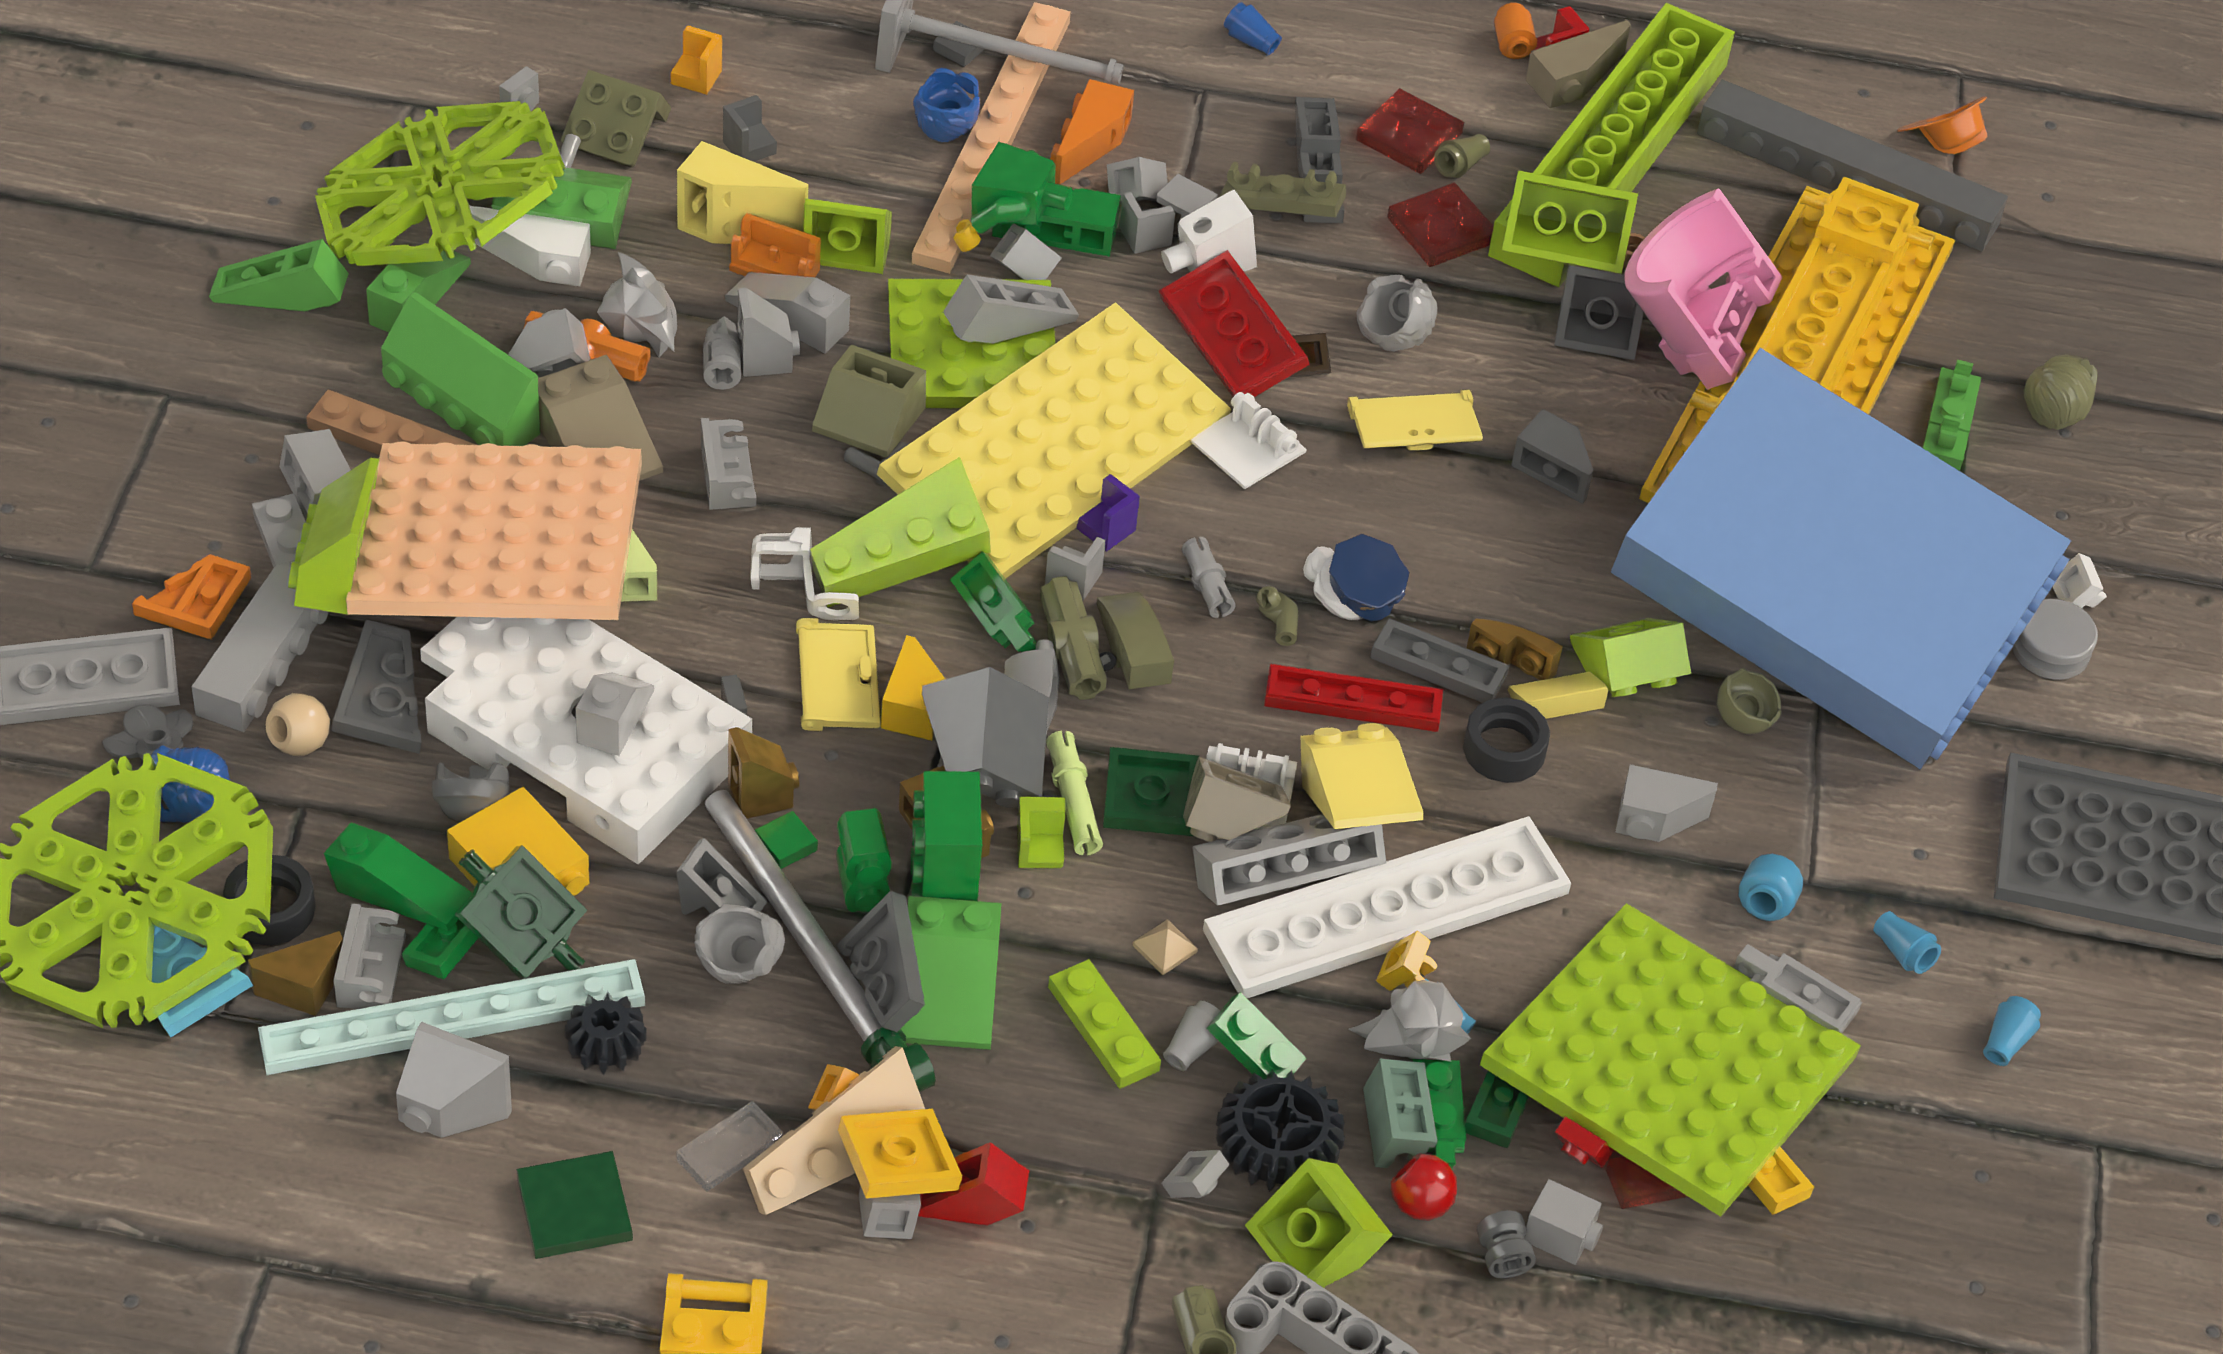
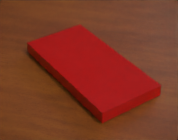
M1228 250L1159 290L1162 301L1232 397L1238 392L1250 393L1256 397L1310 365L1307 355Z

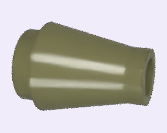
M1476 134L1472 137L1442 142L1434 155L1438 171L1446 177H1462L1481 158L1489 154V140L1482 134Z

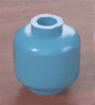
M1777 854L1761 855L1750 863L1739 884L1738 896L1740 902L1749 914L1758 919L1766 921L1781 920L1789 915L1795 907L1802 892L1803 877L1800 869L1788 858Z

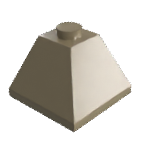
M1198 757L1183 818L1186 826L1191 827L1190 833L1200 839L1212 842L1216 841V838L1219 837L1230 841L1287 815L1291 805L1282 786Z

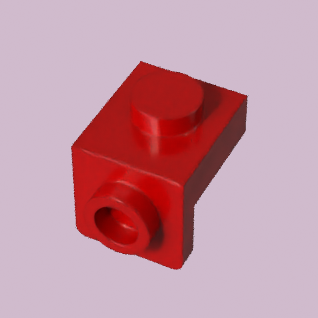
M1566 1116L1555 1131L1560 1141L1564 1144L1561 1151L1582 1165H1585L1590 1160L1603 1168L1614 1149L1607 1145L1606 1141Z

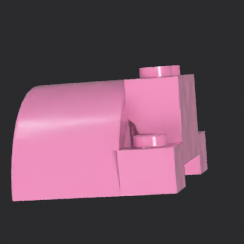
M1718 188L1685 204L1657 225L1631 256L1625 270L1624 281L1627 290L1662 336L1659 347L1662 349L1665 357L1673 364L1680 375L1693 372L1699 377L1704 386L1710 389L1734 381L1746 356L1740 347L1744 334L1757 307L1771 303L1783 277ZM1726 272L1729 273L1725 285L1713 289L1709 288V285Z

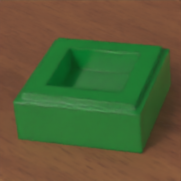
M794 811L755 829V832L781 869L818 851V840Z

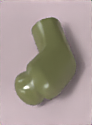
M1263 587L1257 593L1256 602L1263 615L1276 624V642L1283 646L1295 644L1297 641L1299 616L1297 605L1289 597L1278 592L1275 587Z

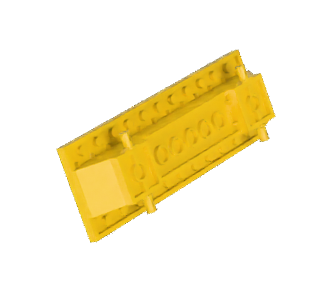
M1843 177L1838 188L1830 194L1806 186L1768 256L1783 278L1771 303L1757 307L1744 334L1740 347L1746 356L1734 381L1707 389L1702 381L1699 382L1645 481L1639 499L1650 502L1759 348L1767 351L1869 415L1953 249L1955 239L1919 227L1920 220L1916 216L1918 203L1850 178Z

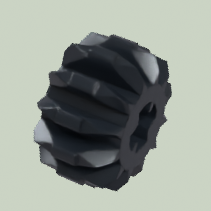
M607 992L603 1000L597 1001L588 994L585 1006L573 1005L571 1019L567 1020L565 1025V1038L568 1040V1051L572 1059L581 1058L584 1070L594 1065H599V1069L604 1075L609 1066L614 1065L621 1071H624L627 1060L638 1061L641 1054V1046H644V1042L647 1040V1028L644 1027L643 1014L640 1007H631V1002H629L627 996L618 1001H613L612 996Z

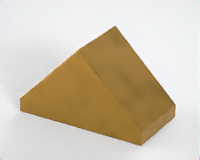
M340 931L249 959L248 965L254 995L316 1016L334 986V976L343 942Z

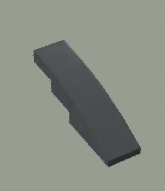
M1296 97L1295 117L1299 178H1306L1308 171L1314 169L1315 179L1318 182H1325L1329 172L1334 171L1337 176V183L1342 184L1343 173L1339 154L1341 137L1335 99ZM1344 203L1336 218L1303 214V222L1343 223Z

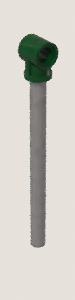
M719 790L712 793L705 802L706 809L863 1039L861 1054L867 1063L871 1064V1069L884 1059L882 1056L895 1046L903 1047L918 1091L921 1092L935 1086L934 1069L926 1051L918 1043L907 1046L906 1035L902 1029L895 1032L881 1027L864 996V990L856 978H854L837 950L729 792Z

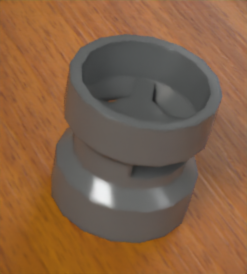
M1508 1210L1496 1212L1482 1219L1477 1225L1476 1230L1480 1243L1488 1250L1485 1260L1492 1276L1496 1278L1516 1277L1527 1272L1535 1265L1536 1257L1531 1243L1524 1238L1527 1229L1520 1213Z

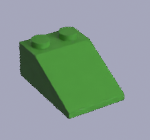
M916 896L908 897V912L925 1005L917 1015L913 1016L901 1028L906 1035V1043L991 1050L1002 903Z

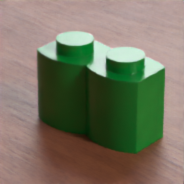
M877 808L844 812L837 824L840 845L836 852V860L845 904L850 912H870L890 892L887 876L891 871L892 862L882 816Z

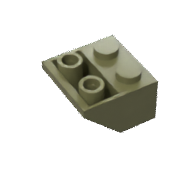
M851 344L831 369L812 424V432L887 458L926 408V370Z

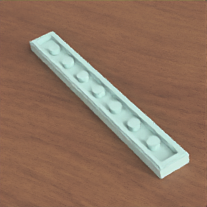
M632 959L258 1027L266 1075L410 1049L416 1030L421 1022L467 1039L570 1020L573 1005L585 1006L588 994L597 1001L603 1000L607 992L610 993L613 1001H618L627 996L629 1002H631V1007L645 1006V995L636 960Z

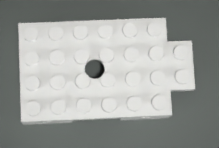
M456 617L420 649L421 661L447 677L425 697L427 731L429 734L487 770H490L493 763H500L505 767L512 763L566 797L567 820L636 864L642 862L728 777V729L738 727L752 733V718L589 619ZM613 672L654 685V692L620 756L577 743L576 718L572 715L571 711L579 703L593 675Z

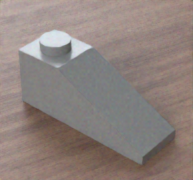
M749 272L725 295V301L738 307V288L751 290L788 315L790 330L798 331L800 341L824 354L849 331L850 295L815 277Z
M968 274L943 311L952 325L954 333L960 339L966 342L977 341L992 344L1072 323L1079 317L1078 312L1062 288Z

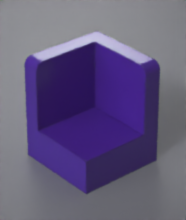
M1111 474L1103 479L1102 502L1082 515L1076 526L1077 530L1093 542L1096 537L1104 539L1106 552L1136 531L1140 496Z

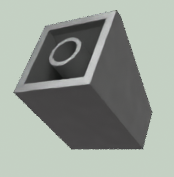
M991 667L922 686V696L946 771L980 772V793L996 800V804L1002 807H1019V797H1042L1049 697Z

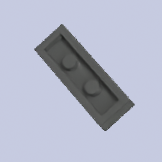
M1390 618L1375 641L1370 657L1373 660L1482 703L1495 699L1507 677L1509 665Z

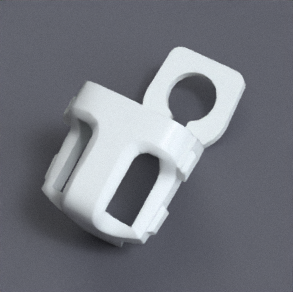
M796 527L792 533H766L755 536L752 543L750 568L752 589H760V578L764 580H803L807 610L812 616L825 620H856L859 618L858 595L831 592L814 595L810 549L812 548L811 528ZM761 554L793 555L788 564H761ZM841 603L848 606V608L833 610L827 608L826 605Z

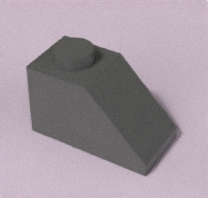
M1542 409L1517 437L1511 466L1583 504L1588 496L1593 468L1579 428Z

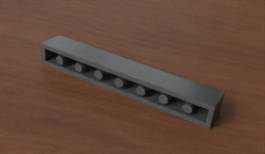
M1722 79L1703 105L1697 130L1698 135L1833 191L1838 188L1843 177H1847L1919 204L1916 213L1917 218L1920 220L1918 226L1955 239V241L1983 252L2000 224L2008 199L2007 195Z

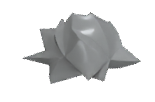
M618 252L623 277L611 284L603 297V302L597 313L606 323L614 337L623 338L632 343L648 341L658 358L668 347L674 352L677 315L674 303L665 290V284L657 281L654 275L640 262Z
M1427 980L1414 981L1405 989L1394 990L1391 993V1008L1389 1010H1382L1381 1015L1348 1029L1366 1038L1364 1045L1366 1050L1408 1057L1410 1059L1430 1058L1451 1062L1450 1053L1471 1039L1461 1028L1463 1013L1442 982Z

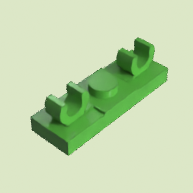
M1957 359L1954 370L1941 367L1922 448L1960 471L1981 377L1971 375L1973 363Z

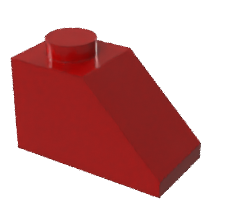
M991 1142L954 1157L962 1174L959 1190L920 1194L921 1207L918 1216L988 1226L1023 1212L1029 1170Z

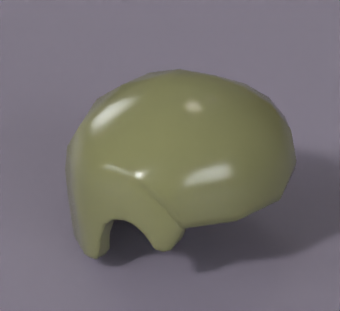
M1741 668L1728 675L1718 689L1717 708L1722 719L1735 731L1744 734L1763 732L1771 727L1782 714L1780 710L1781 698L1774 683L1761 673Z

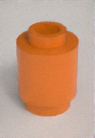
M1508 3L1500 7L1494 19L1500 52L1510 59H1521L1530 55L1531 51L1535 50L1537 46V38L1530 12L1519 3Z

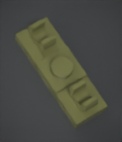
M1233 162L1227 173L1228 180L1220 194L1221 197L1235 190L1248 209L1336 218L1346 198V184L1337 183V176L1334 171L1329 172L1325 182H1318L1315 179L1314 169L1308 171L1306 178H1294L1286 174L1269 175L1267 177L1260 176L1258 164H1253L1249 174L1246 175L1239 172L1238 162Z

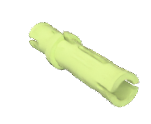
M1057 731L1046 739V745L1054 767L1053 773H1051L1052 781L1059 788L1061 797H1065V811L1075 852L1083 855L1084 849L1082 844H1085L1087 855H1091L1103 847V841L1099 834L1085 782L1088 772L1085 764L1079 760L1073 733L1065 731L1066 742L1064 743L1062 731Z

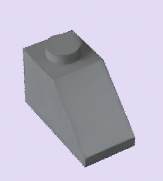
M738 288V339L741 347L743 377L792 373L793 356L800 355L798 331L790 330L788 315L751 290Z
M566 308L548 311L542 317L527 322L508 354L537 374L538 378L590 360L584 326Z
M613 672L593 675L576 706L577 743L620 756L654 692V685Z
M1630 764L1622 792L1615 833L1657 842L1709 818L1718 783Z

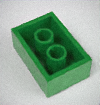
M924 771L923 790H914L913 797L914 818L921 819H912L910 875L913 877V883L919 884H911V896L978 901L982 856L980 772Z

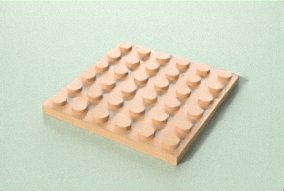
M446 442L438 444L383 443L379 457L376 487L372 489L370 496L372 504L369 510L366 529H364L360 555L357 558L352 590L348 592L346 598L347 613L357 615L618 620L642 465L641 449L621 446L585 448L578 445L540 447L534 444L525 446H497L490 443L482 445H454Z

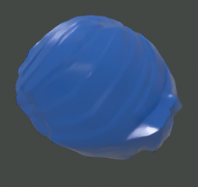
M946 68L936 69L924 85L920 86L918 93L913 99L914 113L918 126L930 139L937 142H949L970 131L975 126L979 115L980 97L978 80L969 73L955 74ZM966 92L974 94L975 97L973 98V100H971V98L966 94Z
M161 745L151 754L156 766L158 762L157 753L230 781L228 766L225 760L209 749L199 747L170 749ZM179 782L166 783L162 788L161 799L164 800L169 809H164L161 803L160 821L191 822L212 807L214 797Z

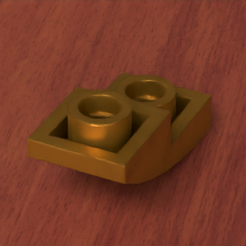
M1476 618L1471 623L1466 648L1507 665L1512 663L1524 673L1532 675L1538 680L1551 679L1556 675L1563 646L1542 635L1515 625Z

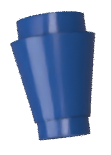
M1243 2L1238 3L1224 21V27L1229 30V36L1267 55L1272 54L1282 40V37L1252 4L1247 6Z

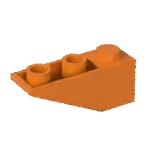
M1089 79L1083 94H1076L1072 107L1073 117L1072 119L1066 118L1061 132L1062 143H1055L1051 152L1050 159L1056 164V184H1062L1122 143L1132 119L1134 90Z

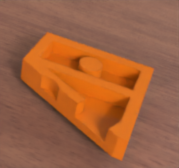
M209 554L194 563L188 571L177 573L164 581L165 589L151 598L146 599L143 595L137 597L132 603L133 614L212 640L251 580L250 567Z

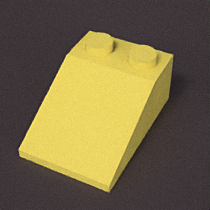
M1367 723L1359 725L1358 730L1341 732L1337 728H1320L1315 730L1313 735L1300 736L1302 787L1334 829L1423 820V809L1399 740L1388 727L1377 723Z

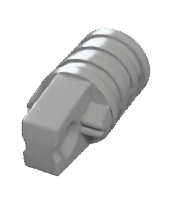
M725 316L707 328L703 344L704 380L710 387L721 390L730 389L741 380V347L736 325Z

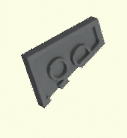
M370 620L365 621L333 718L332 732L420 754L421 734L420 730H418L417 697H415L414 668L409 630Z
M890 891L836 946L842 955L850 958L852 964L849 969L854 978L862 980L866 987L864 996L881 1027L898 1032L913 1016L919 1013L925 1002L906 896Z

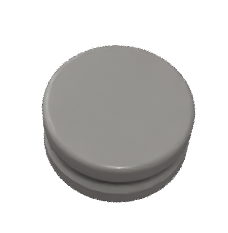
M2044 599L2024 631L2016 640L2012 650L2020 664L2030 672L2047 679H2069L2079 675L2089 664L2097 643L2098 631L2090 615L2079 606L2061 599Z

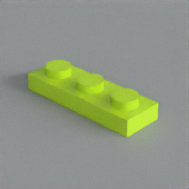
M1090 959L1049 976V990L1119 1089L1160 1071L1161 1059Z

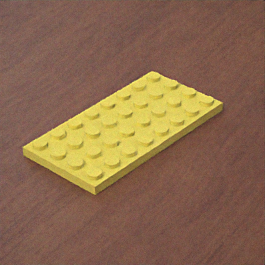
M1115 302L879 464L877 475L894 492L900 494L960 457L990 531L991 552L987 553V555L1006 579L1073 531L1077 526L1079 518L1102 502V483L1106 476L1109 474L1113 475L1131 489L1191 446V439L1216 421L1230 414L1231 408Z

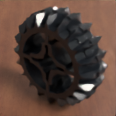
M1273 1069L1267 1074V1079H1262L1256 1073H1253L1252 1077L1249 1078L1248 1084L1238 1081L1233 1093H1227L1223 1099L1222 1108L1218 1112L1216 1126H1218L1216 1134L1217 1146L1222 1147V1154L1227 1162H1233L1232 1168L1235 1175L1249 1173L1248 1180L1250 1186L1258 1180L1266 1181V1186L1270 1192L1275 1184H1284L1308 1158L1337 1164L1340 1149H1343L1345 1135H1343L1345 1126L1344 1115L1338 1113L1337 1099H1327L1326 1086L1313 1089L1310 1076L1302 1082L1295 1080L1292 1070L1285 1078L1278 1077ZM1283 1123L1282 1137L1277 1138L1279 1124Z

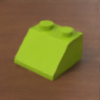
M805 199L804 232L821 238V266L883 274L891 240L892 211Z
M1646 618L1570 635L1571 645L1585 671L1591 672L1604 682L1608 691H1611L1612 697L1637 693L1638 685L1651 683V688L1672 686L1677 684L1676 677L1691 674L1683 622Z
M1308 1158L1245 1224L1272 1262H1283L1292 1266L1323 1288L1360 1269L1392 1236V1233L1338 1164Z

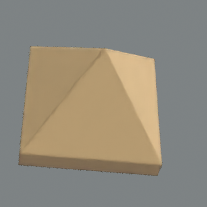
M1168 919L1133 941V947L1162 975L1198 952V948Z

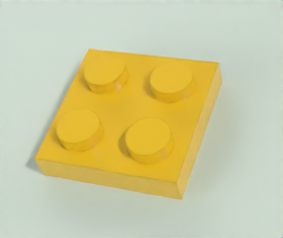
M933 1108L841 1116L838 1132L866 1199L959 1190L962 1174Z

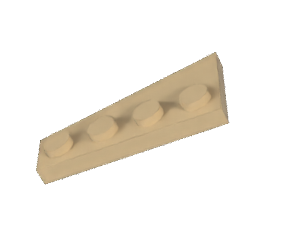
M895 1046L882 1056L884 1058L868 1072H862L849 1083L850 1086L832 1101H826L812 1112L813 1116L796 1130L787 1132L743 1168L759 1213L764 1215L772 1213L855 1174L838 1132L841 1116L925 1109L903 1047Z

